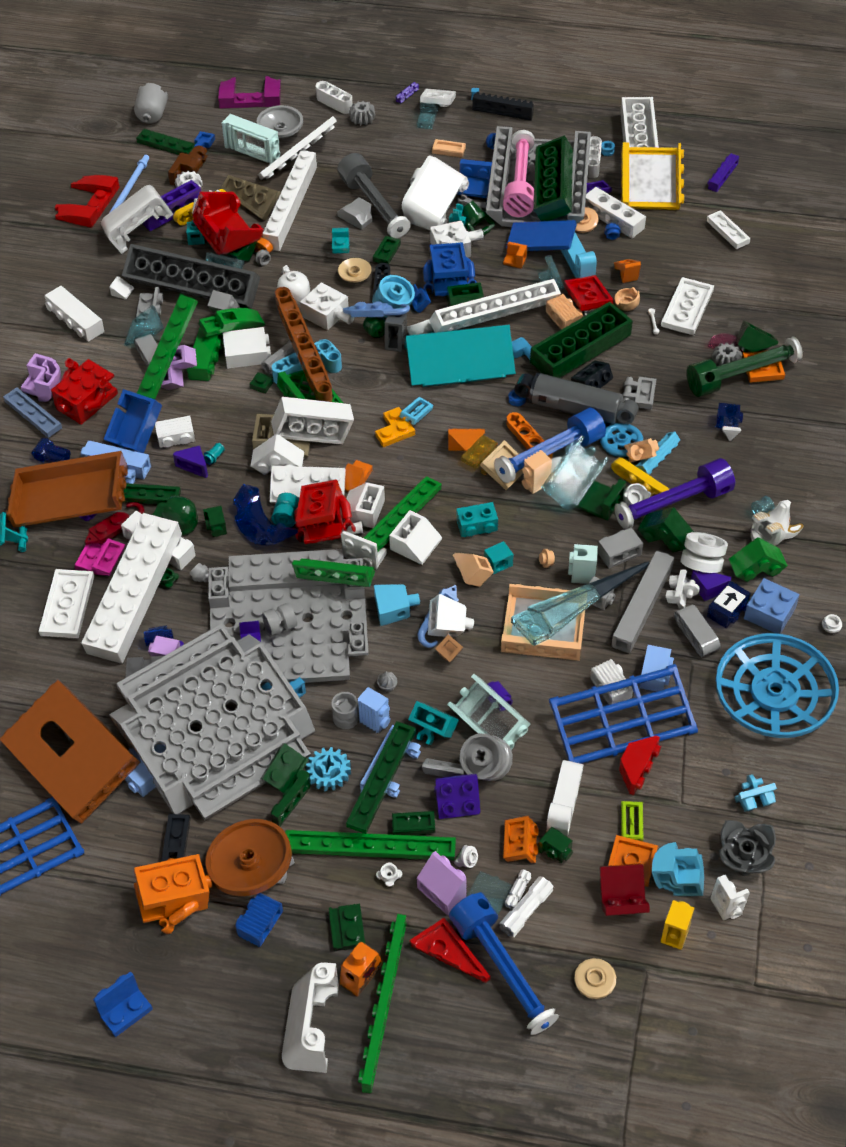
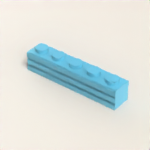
M676 432L667 433L658 442L659 450L656 451L657 456L641 460L636 467L648 475L651 474L652 470L658 466V463L663 461L665 456L670 454L671 450L678 445L680 438Z

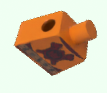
M359 942L341 966L340 985L358 997L383 965L380 955L363 942Z

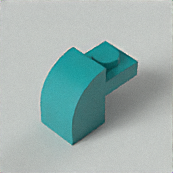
M332 228V253H349V228Z

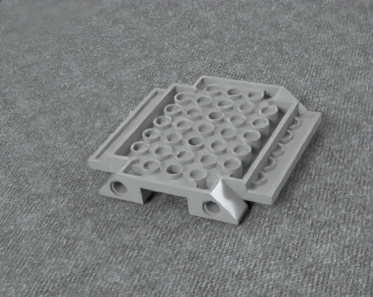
M343 549L229 556V571L228 567L209 568L210 630L223 624L230 636L238 641L241 639L240 622L259 621L261 643L288 682L295 681L299 677L305 683L350 680L349 656L369 655L365 588L363 586L299 579L296 577L292 567L293 560L300 561L301 558L363 566V558L344 559ZM289 603L295 613L297 626L289 630L283 628L281 633L270 636L264 625L262 612L270 609L277 610V606ZM344 615L352 616L348 620L342 618ZM307 617H310V618L313 619L311 622H304V621H303V619H305V618H307ZM230 622L235 623L233 627L225 626L227 623Z
M223 624L216 626L117 683L119 691L128 704L109 715L131 749L134 748L153 777V784L173 814H180L194 804L205 821L264 785L266 782L260 778L282 743L287 744L305 758H308L311 754L302 740L313 734L315 728L301 699L259 640L249 634L236 641L234 637L230 636ZM263 682H268L272 688L266 691L260 685ZM233 702L237 705V709L229 711L225 705ZM193 723H199L202 729L194 732L190 729V726ZM157 744H163L166 750L163 753H157L154 747Z

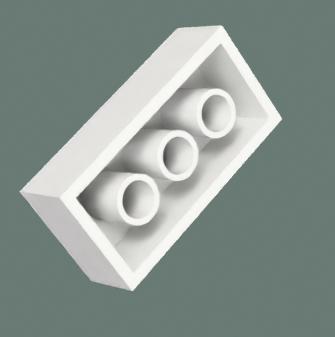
M281 397L271 423L273 434H278L284 439L343 445L354 418L350 404Z

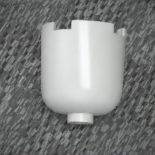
M289 271L278 279L277 288H289L301 312L300 301L310 293L309 281L303 273Z

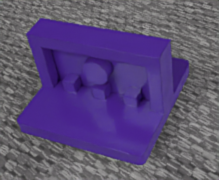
M477 774L435 779L436 786H434L440 819L481 813Z

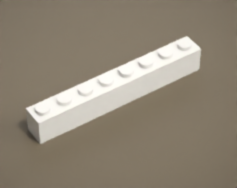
M300 150L264 229L263 238L272 244L275 251L281 250L316 171L315 152Z

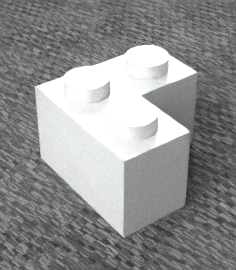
M275 434L253 449L251 467L264 475L271 471L272 466L302 467L304 451L280 435Z

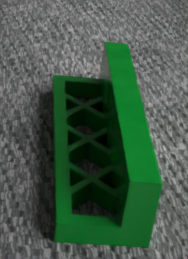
M303 558L300 561L293 560L292 562L296 577L299 579L370 587L375 573L374 567Z

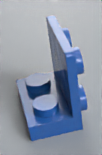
M461 159L460 173L468 178L469 186L467 190L457 192L456 195L487 198L492 162Z
M132 972L120 976L113 985L99 991L93 999L100 1018L115 1037L153 1010L152 1005L139 990Z

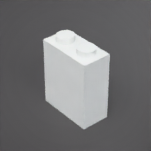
M264 327L223 333L227 369L261 365L271 355L270 346H266V344H269V336L265 334Z

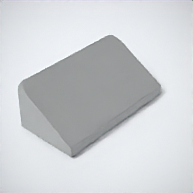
M427 758L422 765L423 772L430 775L452 777L465 775L466 773L462 769L461 764Z

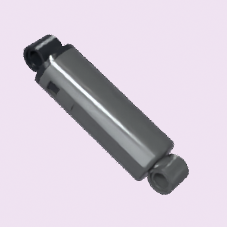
M536 373L535 377L531 374H522L514 387V391L519 397H529L530 404L573 415L591 407L601 415L604 423L612 425L617 420L623 424H631L639 410V406L635 401L625 400L623 402V395L620 393L542 373Z

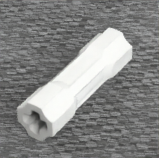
M539 876L514 909L509 911L499 923L500 929L509 937H515L537 907L552 893L554 886L551 882Z

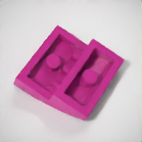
M108 538L102 545L99 543L85 545L75 563V569L79 571H93L96 575H110L125 548V544Z

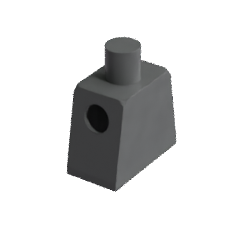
M407 313L398 316H388L385 321V350L402 352L407 335Z

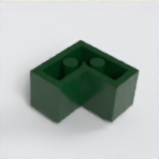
M674 507L646 514L637 529L648 543L662 539L672 552L687 549L684 545L688 533L694 532Z

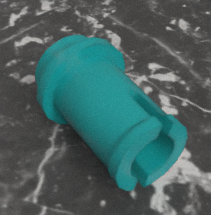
M216 443L209 451H206L204 453L205 462L209 465L214 464L216 459L225 451L224 446Z

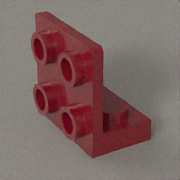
M642 863L600 866L602 911L606 916L650 913L649 903L645 899L644 866Z

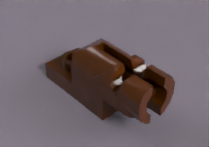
M198 145L189 154H179L168 171L170 185L175 186V179L182 172L186 173L189 170V172L195 171L197 174L208 155H205L207 153L205 147Z

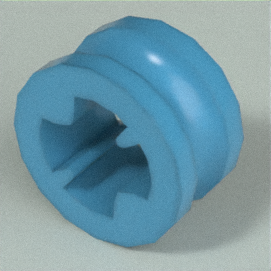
M611 141L602 142L601 154L604 156L613 155L615 144Z

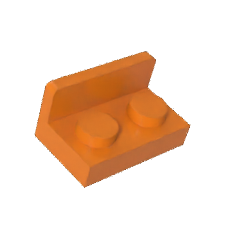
M529 816L505 820L503 858L507 862L527 858L530 863H536V855L538 854L536 840L539 829Z

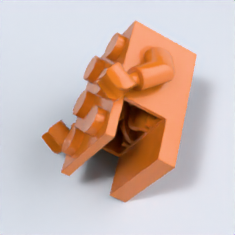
M199 854L177 859L170 858L167 861L134 868L137 882L134 883V889L143 923L159 920V925L162 927L166 926L161 932L170 934L174 930V925H177L196 911L208 909L209 888L212 887V880L209 875L204 874Z

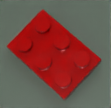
M596 275L564 280L565 289L580 311L596 309L608 302L613 304V298Z

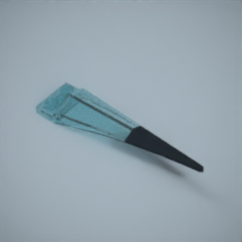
M649 561L528 606L527 610L512 616L511 623L533 646L542 643L554 636L601 597L647 568Z

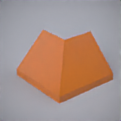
M448 429V451H467L485 433V429Z

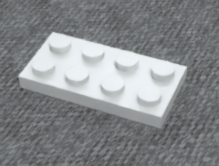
M682 277L662 319L661 327L694 335L714 291V285Z
M272 466L270 503H276L277 497L281 493H292L300 497L301 486L335 479L338 480L342 494L345 496L346 469Z
M55 570L39 628L40 636L79 638L94 580L93 571Z

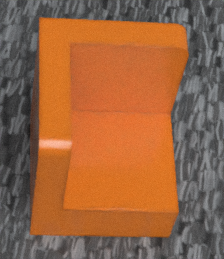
M508 242L507 254L503 264L522 269L527 258V245Z

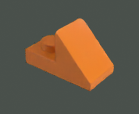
M626 259L614 262L615 269L621 272L622 283L638 280L641 261Z
M358 460L353 465L348 463L345 468V492L349 493L350 490L364 484L373 471V466Z

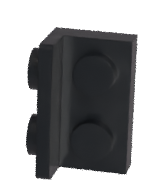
M594 360L572 376L571 381L601 388L613 379V374L609 363Z

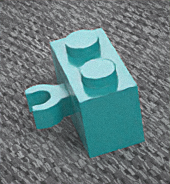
M416 701L408 719L424 727L417 734V739L422 740L423 736L427 735L428 740L426 744L431 745L434 741V732L451 738L459 719L419 701Z

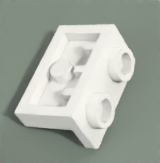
M726 875L717 878L710 899L723 920L728 918L735 919L742 915L750 892L748 889L736 893L734 884L728 880Z

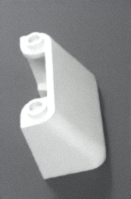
M428 156L403 198L402 210L404 216L407 217L411 224L428 230L433 226L447 224L448 220L445 213L457 192L467 190L469 186L468 178L438 158Z
M147 185L106 215L101 221V226L108 239L123 254L128 250L126 241L131 240L127 234L152 215L156 219L159 216H164L168 219L173 213L155 188Z
M319 963L293 985L282 1049V1061L288 1069L327 1073L328 1058H325L324 1052L325 1036L321 1030L310 1028L313 1005L325 1006V1001L329 997L338 996L339 984L335 963Z

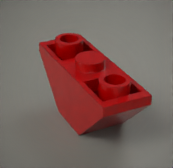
M657 735L629 743L621 757L619 771L629 793L633 796L637 789L641 790L645 778H643L645 773L649 774L651 771L653 757L657 758L660 753V737Z

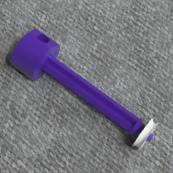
M722 458L699 466L698 478L635 504H629V506L623 501L620 504H615V515L620 526L625 530L629 527L631 528L634 525V520H637V518L700 492H704L707 497L712 499L734 490L735 477L730 465Z

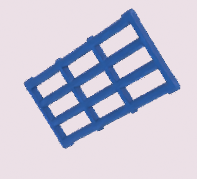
M676 664L643 675L629 676L628 679L603 686H593L591 689L567 696L549 698L550 707L555 717L567 760L582 764L611 755L617 756L618 753L625 752L629 743L656 735L660 737V742L685 734L698 733V728L694 721ZM673 675L675 687L643 696L640 695L637 684ZM632 686L635 698L602 706L599 695ZM679 694L682 706L647 715L644 703ZM594 697L596 709L560 718L557 706ZM638 705L641 717L609 726L605 714ZM686 713L689 725L653 734L650 723ZM600 716L603 728L567 738L563 726ZM641 725L645 726L647 737L615 746L612 737L613 733ZM602 736L607 737L609 748L573 757L570 745Z
M53 796L46 799L45 802L13 818L10 817L7 821L0 824V833L12 828L16 835L0 844V853L18 844L21 845L24 853L0 864V874L29 860L33 868L1 884L0 896L36 876L37 878L40 877L42 873L74 857L77 858L85 854L84 849L76 839L58 802ZM52 807L55 808L57 816L21 834L19 833L16 825ZM63 823L67 830L66 832L28 850L24 841ZM69 839L74 843L75 848L39 866L33 860V857Z

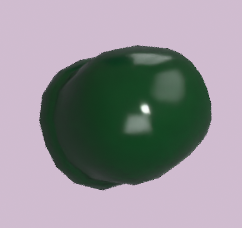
M171 496L166 503H159L152 514L153 516L178 522L182 532L181 536L193 532L198 524L196 505L190 499L182 496Z

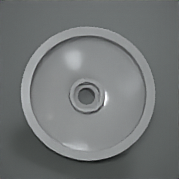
M284 105L273 106L263 110L258 115L257 124L278 131V138H286L294 135L302 128L303 116L293 107Z

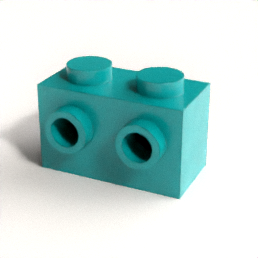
M493 502L456 509V521L461 537L498 531V516Z

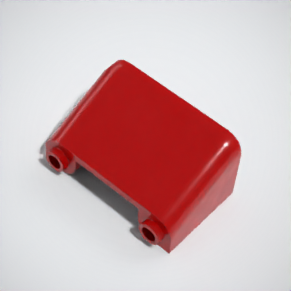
M199 192L193 211V222L218 255H226L261 239L264 231L259 224H253L249 228L238 213L241 203L234 192Z

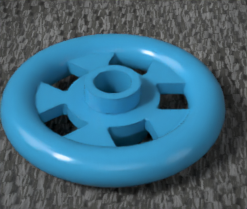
M615 423L606 427L605 437L601 438L600 442L603 449L609 454L617 457H628V451L619 450L618 447L624 448V445L631 443V440L636 442L642 441L643 435L633 425ZM618 430V433H616L615 435L612 434L613 431ZM626 431H629V432L632 433V435H629V434H627V433H625V432H626ZM613 439V444H609L607 440Z

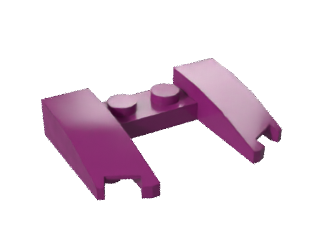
M266 76L263 93H236V77L220 82L218 96L220 109L273 107L280 105V79L276 80Z

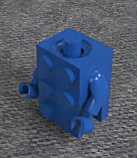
M463 242L430 245V260H427L423 267L424 282H426L424 290L430 288L432 294L435 291V296H446L447 286L477 283L474 280V263L465 256Z

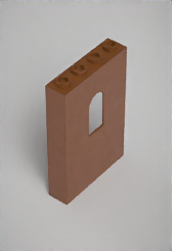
M59 680L50 685L48 690L0 738V741L67 813L81 824L141 763L77 696ZM48 722L57 723L75 742L61 757L41 737V729Z

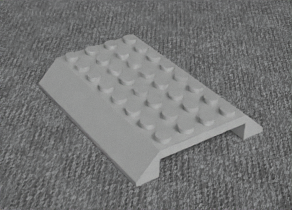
M497 126L486 213L501 226L512 227L513 223L541 222L534 210L525 217H513L504 210V190L515 178L517 150L511 144L512 127ZM575 131V140L569 141L573 148L572 212L551 221L575 220L576 223H579L584 219L591 132ZM535 139L534 147L528 151L526 182L533 188L536 146L551 141L550 139Z

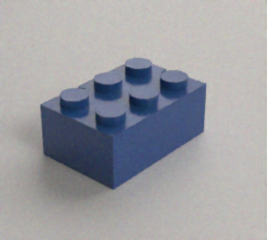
M123 389L117 404L127 411L125 413L119 408H115L104 440L111 445L144 453L162 405L155 399Z

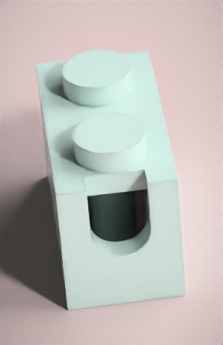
M574 544V552H570L568 575H572L571 583L589 584L593 576H595L598 546Z

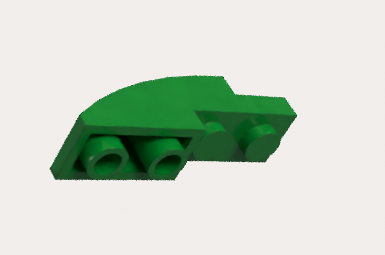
M248 308L216 311L215 316L200 319L198 323L206 337L232 330L265 326L259 312Z

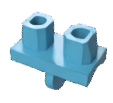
M751 774L747 776V782L741 784L743 790L747 788L749 790L734 796L736 803L740 802L744 811L747 812L757 808L754 798L760 796L763 806L775 803L773 791L777 788L775 783L758 787V785L763 784L762 778L755 779Z

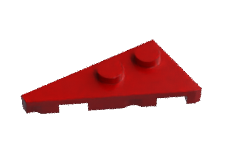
M442 918L409 940L412 947L485 983L490 980V975L445 918Z

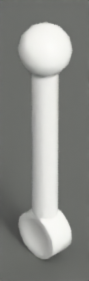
M650 308L648 314L651 315L654 328L653 334L657 335L659 334V329L656 326L654 317L655 309Z

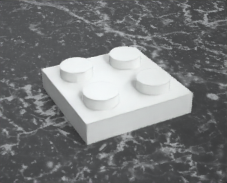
M425 89L420 96V102L425 105L439 104L441 107H448L454 101L456 91Z

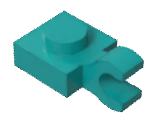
M457 203L456 209H453V213L449 216V223L462 221L466 229V217L462 216L463 205Z

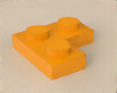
M400 407L384 412L383 418L389 426L375 431V436L383 448L415 435V429L410 422L405 421L406 417H399L402 411Z

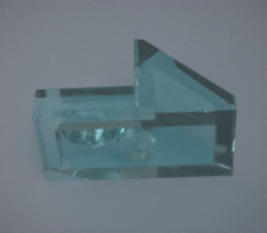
M420 103L417 128L433 129L438 112V107L435 104Z

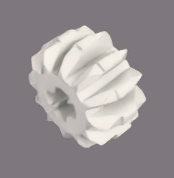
M188 170L186 173L182 172L175 179L176 188L190 180L194 181L200 188H202L203 184L200 175L196 174L195 171L189 172Z

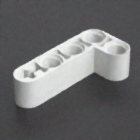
M563 760L553 803L550 804L546 832L553 827L565 836H568L584 764Z

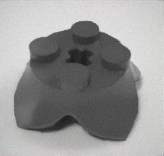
M726 820L720 834L722 849L719 855L722 862L729 868L739 872L742 876L762 873L772 869L775 863V857L772 855L776 842L774 827L766 824H756L751 828H746L741 822Z

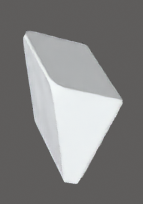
M118 276L110 285L111 296L125 300L134 290L132 285Z

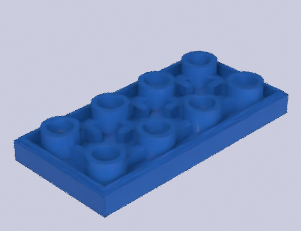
M575 220L516 222L512 225L508 242L527 245V251L569 250L577 223Z

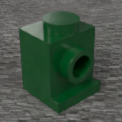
M217 506L203 509L207 531L211 530L212 537L226 535L227 529L222 507Z
M551 827L539 841L538 852L542 854L545 851L551 859H557L562 863L563 860L567 861L573 853V840Z

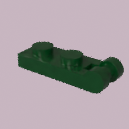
M301 770L297 773V781L291 788L285 791L280 803L273 806L271 818L272 822L281 827L310 789V777L307 771Z

